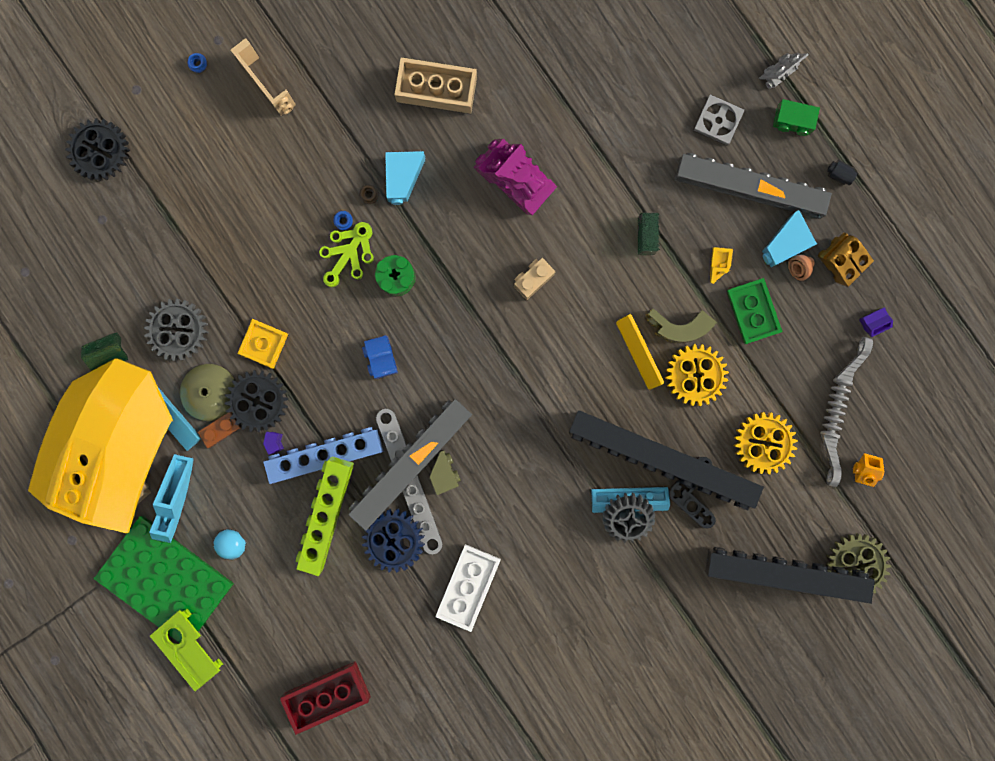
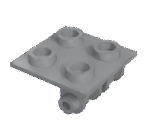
M787 53L778 59L779 62L765 69L764 74L759 79H766V86L769 89L775 88L785 80V77H788L798 69L799 62L806 58L808 53Z

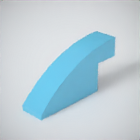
M174 454L153 503L156 518L149 532L152 539L171 543L184 506L193 458Z

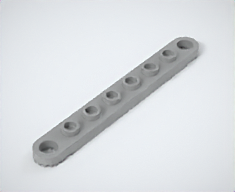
M382 409L378 412L376 420L390 459L393 461L395 457L400 459L404 454L402 450L405 448L406 442L395 413L390 409ZM384 413H389L392 417L389 424H384L381 421V416ZM417 475L403 490V494L410 513L413 515V521H419L416 527L423 528L419 535H425L421 539V542L425 543L423 546L424 550L428 554H437L442 548V540ZM430 539H435L438 542V547L435 550L427 546V542Z

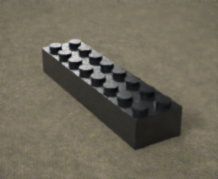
M714 547L713 550L708 549L705 570L708 577L872 604L875 579L869 577V573H865L862 570L852 569V572H848L849 570L839 566H832V569H829L824 564L813 562L812 566L801 560L792 559V562H787L784 558L777 556L767 559L763 554L753 553L752 556H749L740 550H733V553H730L721 547Z

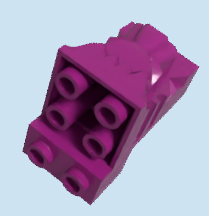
M494 139L488 145V151L485 154L482 153L476 159V165L473 168L489 183L496 184L527 215L533 216L557 186L539 170L537 165L532 164L531 157H526V151L522 144H508L504 139Z

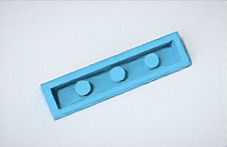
M159 389L173 419L168 430L188 451L201 440V437Z
M668 487L591 489L592 512L605 511L606 504L610 505V499L617 500L616 496L624 497V493L630 496L632 492L636 497L640 494L643 499L646 498L649 504L653 506V511H667L670 507Z

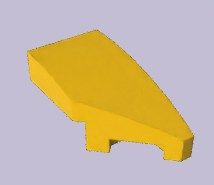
M712 248L710 283L714 284L716 280L730 271L733 249Z

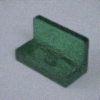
M118 332L81 347V358L91 371L116 358L123 361L128 360L127 354L121 347V337Z

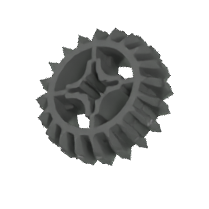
M633 492L630 496H627L626 493H624V497L617 495V500L610 499V505L606 504L605 511H603L602 521L605 525V530L609 532L611 538L615 536L617 542L622 539L624 543L627 540L633 543L636 538L641 541L642 535L647 537V531H652V525H655V513L646 498L643 499L640 494L636 497ZM634 508L640 510L644 514H639V512L634 511ZM615 522H618V524H622L624 527L617 525Z

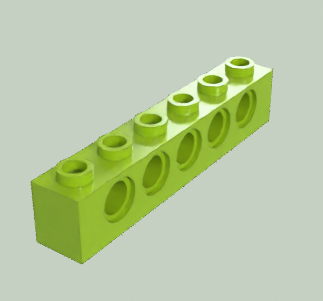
M333 456L328 461H324L321 471L324 472L322 479H319L316 488L319 491L318 496L314 497L311 508L314 510L306 522L308 531L303 534L301 540L303 548L296 557V562H298L297 570L319 576L323 571L353 469V462ZM330 476H336L338 483H333L330 480ZM325 494H330L333 501L326 500ZM320 512L326 513L328 519L321 518ZM314 530H319L322 533V537L316 536ZM309 548L315 549L317 555L312 554Z

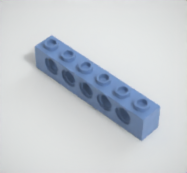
M370 427L361 430L362 434L354 436V433L342 435L343 439L338 441L335 438L324 440V445L317 446V443L305 446L306 450L299 451L298 448L289 450L287 455L280 457V454L268 456L269 460L264 461V466L269 484L321 470L324 461H328L332 456L346 461H353L384 452L378 430H373ZM358 439L365 441V448L362 450L356 447ZM340 444H344L347 448L344 455L338 452ZM322 449L328 452L326 460H322L319 456ZM303 455H307L309 457L308 465H303L301 463V457ZM285 460H288L291 464L288 471L284 470L282 466Z

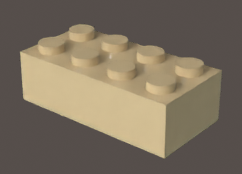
M401 58L395 89L396 101L471 114L477 81V69Z

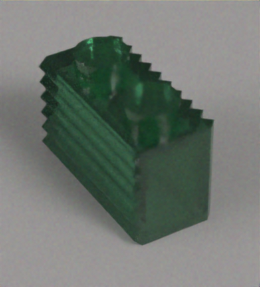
M640 213L638 216V255H655L660 250L658 248L660 246L658 244L660 242L658 240L660 238V233H658L660 231L658 229L660 227L658 225L660 223L658 221L660 219L658 217L659 213Z

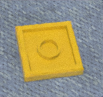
M252 319L237 354L274 369L288 333Z

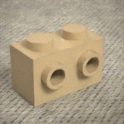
M543 258L539 261L537 259L528 266L530 268L525 274L522 272L514 279L516 281L514 288L526 300L555 275V270Z

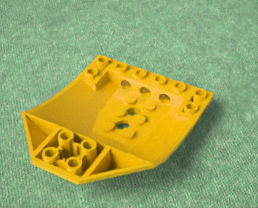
M116 358L72 381L61 398L45 433L28 489L48 509L80 523L129 533L145 479L171 421H173L151 371ZM81 455H85L88 458L86 466L82 465L80 461ZM76 474L80 476L79 484L75 480Z

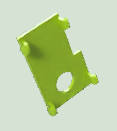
M188 609L183 612L179 610L152 633L150 637L191 688L197 691L221 671L219 668L223 663L219 658L213 662L196 641L201 635L187 619L192 615ZM171 628L179 630L182 634V641L179 644H174L169 640L168 631Z

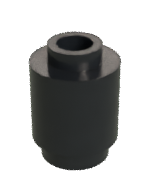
M839 159L836 162L832 161L827 169V172H829L828 177L849 186L858 174L855 168Z

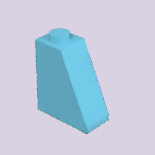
M424 151L386 152L387 200L391 204L401 205L403 202H408L425 162Z
M799 210L790 215L763 249V259L770 267L817 244Z

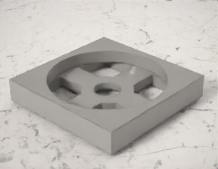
M709 95L694 131L728 146L744 109ZM717 104L721 106L716 114L707 111L712 105ZM727 110L734 113V123L726 120ZM717 117H720L722 119L721 124H717L715 122V119ZM703 119L711 122L710 132L706 129ZM722 127L730 130L726 135H717L718 130Z

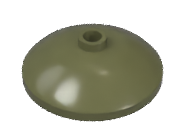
M203 364L193 368L186 374L181 383L180 399L183 407L191 416L199 420L214 421L228 413L226 410L231 408L230 405H225V402L230 401V398L225 397V395L231 394L228 387H235L232 383L233 380L235 381L234 377L225 368L214 364ZM205 388L208 390V394L206 396H204L202 393V391Z

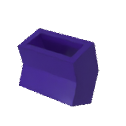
M885 307L859 319L870 337L893 327V319L888 315Z
M276 432L265 433L263 444L268 455L275 454L284 449L281 443L283 434Z

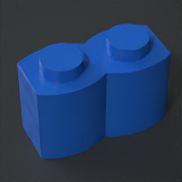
M387 335L364 341L365 346L362 349L365 358L368 357L370 365H367L370 376L379 379L398 373Z

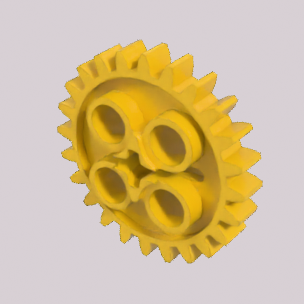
M693 344L691 350L688 346H685V352L680 349L678 350L679 356L672 355L675 361L668 362L672 367L666 369L670 376L665 377V379L671 380L667 387L673 386L674 389L670 393L677 392V400L683 397V404L690 400V406H694L695 401L698 406H702V401L708 405L709 398L712 401H716L715 394L718 396L722 395L719 389H726L722 383L728 381L727 378H724V375L728 374L729 371H723L727 364L720 363L723 357H716L718 351L710 353L711 347L704 350V345L702 344L697 349L696 344ZM703 360L709 362L710 367L708 370L702 368L701 363ZM685 361L691 366L688 372L682 368V364ZM696 370L697 373L701 374V377H699L698 379L697 377H693V374L696 373ZM705 379L711 381L710 389L704 387L703 382ZM687 380L693 385L690 391L684 388V383ZM697 381L698 386L700 388V392H697Z
M761 412L760 418L757 414H753V420L747 417V424L740 423L743 429H736L740 436L734 437V439L738 440V443L733 446L739 447L735 454L742 455L739 461H746L744 467L748 468L751 466L752 472H755L758 468V474H763L765 469L766 474L769 475L771 474V469L774 473H778V467L785 469L783 463L791 464L788 458L795 457L791 451L797 450L793 443L798 442V440L792 439V436L796 434V432L789 431L792 425L785 426L787 419L779 421L780 415H776L773 418V413L769 412L766 417L765 412ZM756 427H759L761 429V435L759 437H756L754 435V429ZM776 430L780 433V438L777 441L773 438V433ZM749 439L781 444L782 447L779 448L774 446H765L763 444L751 443L749 442ZM753 446H756L758 448V453L756 456H753L751 454V448ZM774 449L777 452V456L772 460L770 458V451Z

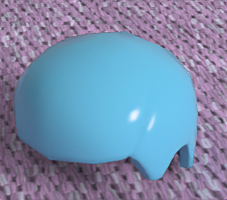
M226 529L219 532L215 537L213 547L220 557L233 560L240 557L245 551L246 542L239 532Z

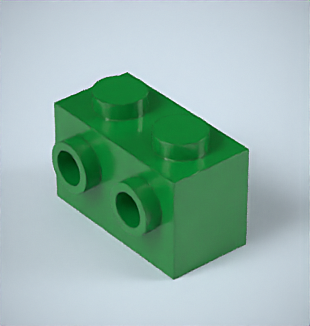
M782 99L777 105L773 127L778 128L782 132L793 131L797 132V135L808 136L816 129L820 107Z

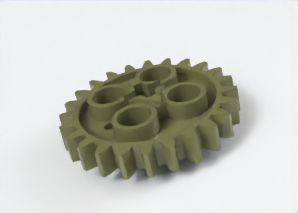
M859 533L855 534V538L853 535L848 534V540L841 537L842 543L835 541L834 543L837 548H830L833 555H827L831 562H827L826 565L830 566L831 569L832 566H848L849 568H846V570H849L848 572H852V569L865 571V573L872 567L873 574L869 577L875 579L873 593H876L875 587L882 589L883 587L880 582L887 583L884 575H890L886 568L891 567V565L886 564L890 557L884 556L887 550L880 549L883 544L880 542L876 543V538L871 537L869 539V535L864 534L861 536ZM864 549H867L868 555L863 558L862 552ZM849 553V561L845 563L843 560L844 555Z

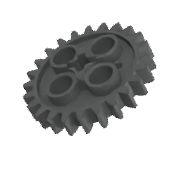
M168 299V305L165 302H161L162 308L155 306L156 313L149 312L152 319L145 320L150 323V326L144 327V329L149 330V333L144 336L151 338L147 344L154 345L151 350L158 351V356L164 355V359L169 360L171 357L172 361H177L178 357L184 361L185 355L188 358H192L191 352L198 354L197 347H204L200 343L201 340L207 341L203 334L209 333V331L203 328L208 325V323L202 322L206 316L199 315L202 310L195 309V304L191 303L189 305V301L184 300L182 303L180 299H176L175 303L173 300ZM170 315L171 321L166 325L164 322L165 317ZM189 316L190 323L185 326L183 320ZM178 327L181 329H193V332L177 331L175 333L172 331H160V328L177 329ZM168 334L169 342L164 344L163 337ZM187 335L189 341L186 345H183L182 338Z

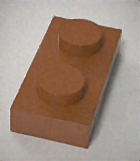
M228 412L197 432L207 448H211L242 428L240 424L235 425L236 418L230 420V417L233 415L232 412Z

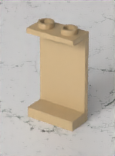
M245 38L233 47L231 51L278 113L282 116L291 112L296 104L288 91H283L273 99L248 67L259 59L249 41Z

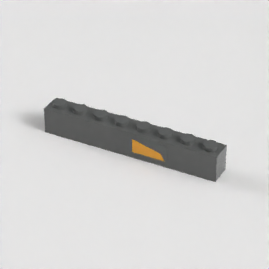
M693 153L682 155L675 176V181L792 212L799 210L801 214L819 219L826 216L832 193L826 192L825 188H811L806 183H792L787 178L779 177L777 179L771 177L768 173H754L749 168H735L731 163L720 164L712 158L701 159Z
M456 399L452 402L448 400L441 409L444 411L439 416L435 414L428 422L430 426L426 430L422 428L415 436L417 440L413 444L409 442L402 450L404 454L400 459L395 457L389 464L391 468L388 472L385 473L383 471L375 479L377 481L376 485L373 488L369 486L362 493L364 498L360 502L356 500L348 508L351 511L348 515L365 531L472 416Z

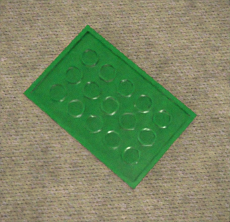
M140 516L94 577V580L157 627H161L179 610L183 612L188 609L192 615L187 619L199 632L234 583L172 538L171 543L152 539L149 532L153 523L144 516ZM171 628L168 631V635L179 643L182 641V634L179 630Z

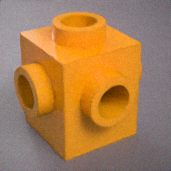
M864 453L859 462H856L853 467L855 482L875 487L884 475L883 458Z

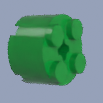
M391 255L382 259L377 264L375 278L379 287L385 293L395 297L407 294L413 287L416 279L415 271L410 262L398 255ZM395 272L399 274V276H397V280H394L393 277H391L394 275Z

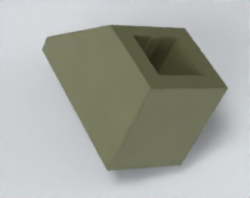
M445 450L439 453L430 475V480L437 495L458 487V482L461 481L457 470L453 471L451 464L454 462L450 453H446Z

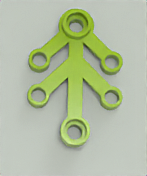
M360 222L355 225L353 230L331 232L330 239L334 243H339L342 239L353 238L350 244L332 248L324 246L320 249L319 254L324 259H328L333 255L343 254L333 270L327 272L323 277V281L328 287H336L339 284L340 278L338 275L349 259H351L352 277L357 280L363 277V271L360 269L357 247L360 243L364 252L362 254L364 263L370 264L373 262L374 256L369 245L372 228L368 223ZM362 228L366 229V233L363 235L359 234ZM334 234H339L338 240L333 239ZM325 249L329 250V254L327 256H323L322 252ZM366 255H371V259L369 261H366L364 259ZM356 270H359L361 272L360 276L358 277L354 276V272ZM329 276H334L332 282H328Z

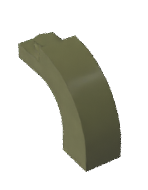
M651 309L646 315L648 318L647 322L650 325L660 328L655 335L672 343H687L707 334L717 323L703 310L698 312L686 325L670 323L655 309Z

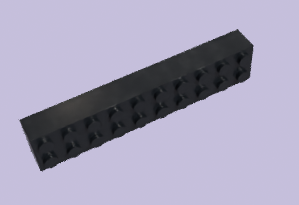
M578 410L569 431L572 434L571 438L582 442L584 439L590 442L589 446L599 450L601 447L608 449L607 453L615 457L623 455L626 457L625 461L635 465L638 462L644 464V469L652 472L659 470L662 472L661 476L674 480L676 477L680 479V484L688 487L695 485L698 487L697 491L707 495L714 493L716 494L715 498L728 503L733 501L735 502L734 506L748 511L749 508L756 509L764 486Z

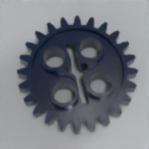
M389 509L387 513L383 512L366 530L368 534L362 536V538L366 539L367 542L362 544V546L368 547V550L364 552L365 554H371L368 560H376L374 566L380 563L381 570L388 567V572H391L394 568L397 573L401 568L405 571L408 568L407 565L413 566V560L418 561L420 559L417 554L421 555L423 553L419 547L425 545V543L420 541L425 535H419L423 528L416 527L419 521L412 522L413 515L407 518L406 511L400 515L399 509H396L394 514ZM392 523L398 525V532L392 529ZM378 534H380V535L383 536V538H384V542H383V543H380V542L378 541V539H377V535H378ZM393 538L396 539L395 543L391 542ZM404 538L410 541V547L404 545ZM389 550H393L395 552V558L390 557Z

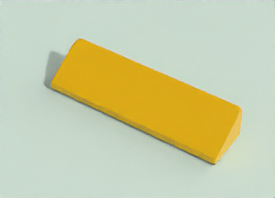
M629 314L618 320L616 324L647 388L650 390L664 384L663 378L632 315Z

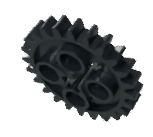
M95 118L94 123L89 119L87 120V125L80 123V130L74 127L76 134H69L73 139L72 141H66L71 146L65 150L71 153L66 158L72 160L69 165L75 167V172L92 181L94 178L97 181H101L102 177L108 180L109 174L116 177L114 171L122 172L119 166H126L123 159H129L125 153L129 152L130 149L125 147L129 142L124 139L126 135L121 132L118 126L115 127V124L112 122L108 123L105 119L100 122V120ZM97 134L96 139L92 141V136ZM84 141L92 144L98 149L103 150L107 154L112 155V158L110 159L104 156L103 154L99 153L98 151L93 150L89 146L84 145ZM114 143L112 149L108 150L109 144ZM87 150V155L82 157L83 152ZM104 159L103 165L99 166L100 160Z
M253 370L252 376L245 372L246 378L238 375L240 381L233 380L232 383L235 387H228L231 394L225 395V397L230 398V401L225 402V405H230L231 407L226 412L233 413L230 420L236 418L235 425L243 423L242 429L244 430L249 426L250 432L253 431L254 427L257 428L258 432L261 431V427H264L267 431L268 424L275 427V420L278 422L282 421L279 415H286L282 408H288L286 404H283L284 401L289 400V398L283 397L287 390L281 391L280 389L284 384L277 385L278 377L272 380V373L265 377L264 371L257 375L256 370ZM250 383L257 385L258 389L254 394L249 393L247 390ZM268 391H272L275 394L273 402H268L265 399V394ZM241 393H245L253 398L259 396L261 402L272 406L273 409L270 410L261 404L254 406V401L241 396ZM242 400L247 401L249 404V408L246 411H242L239 408V403ZM262 408L267 412L265 419H259L256 416L258 409Z

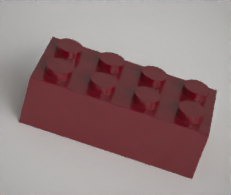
M354 661L284 692L280 700L293 731L297 735L368 703L371 696L357 663Z

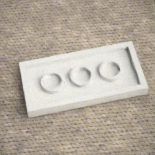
M465 544L435 617L471 632L501 559Z

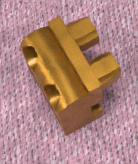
M843 233L840 237H835L831 241V246L818 254L820 260L834 274L835 282L847 287L874 262L862 243L856 237L847 233ZM862 260L865 261L863 265H859ZM848 274H852L850 278H846Z

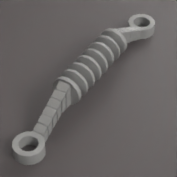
M863 337L860 340L858 355L833 379V382L838 384V386L831 387L832 390L836 391V394H830L829 396L835 400L828 401L827 403L833 406V408L826 409L831 416H824V419L829 421V423L822 424L823 427L827 428V431L820 432L831 466L826 479L828 486L837 487L841 480V467L836 450L840 435L836 434L835 431L842 430L841 427L837 426V423H844L838 417L846 414L840 410L841 408H847V405L843 404L842 401H848L849 398L844 396V394L851 393L846 386L853 385L854 372L869 356L873 346L871 338Z

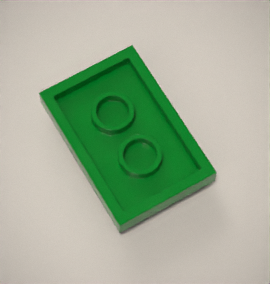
M764 278L726 291L744 345L782 332Z

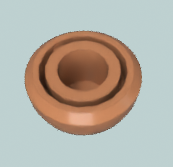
M795 255L788 262L791 275L800 281L810 277L815 265L814 259L805 255Z

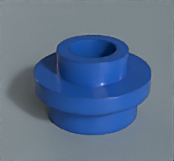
M194 53L188 58V67L193 72L200 73L206 69L207 60L202 54ZM197 61H201L199 66H195Z
M340 211L334 216V224L340 230H347L352 226L353 218L350 213ZM342 218L347 219V222L345 224L340 223V220Z

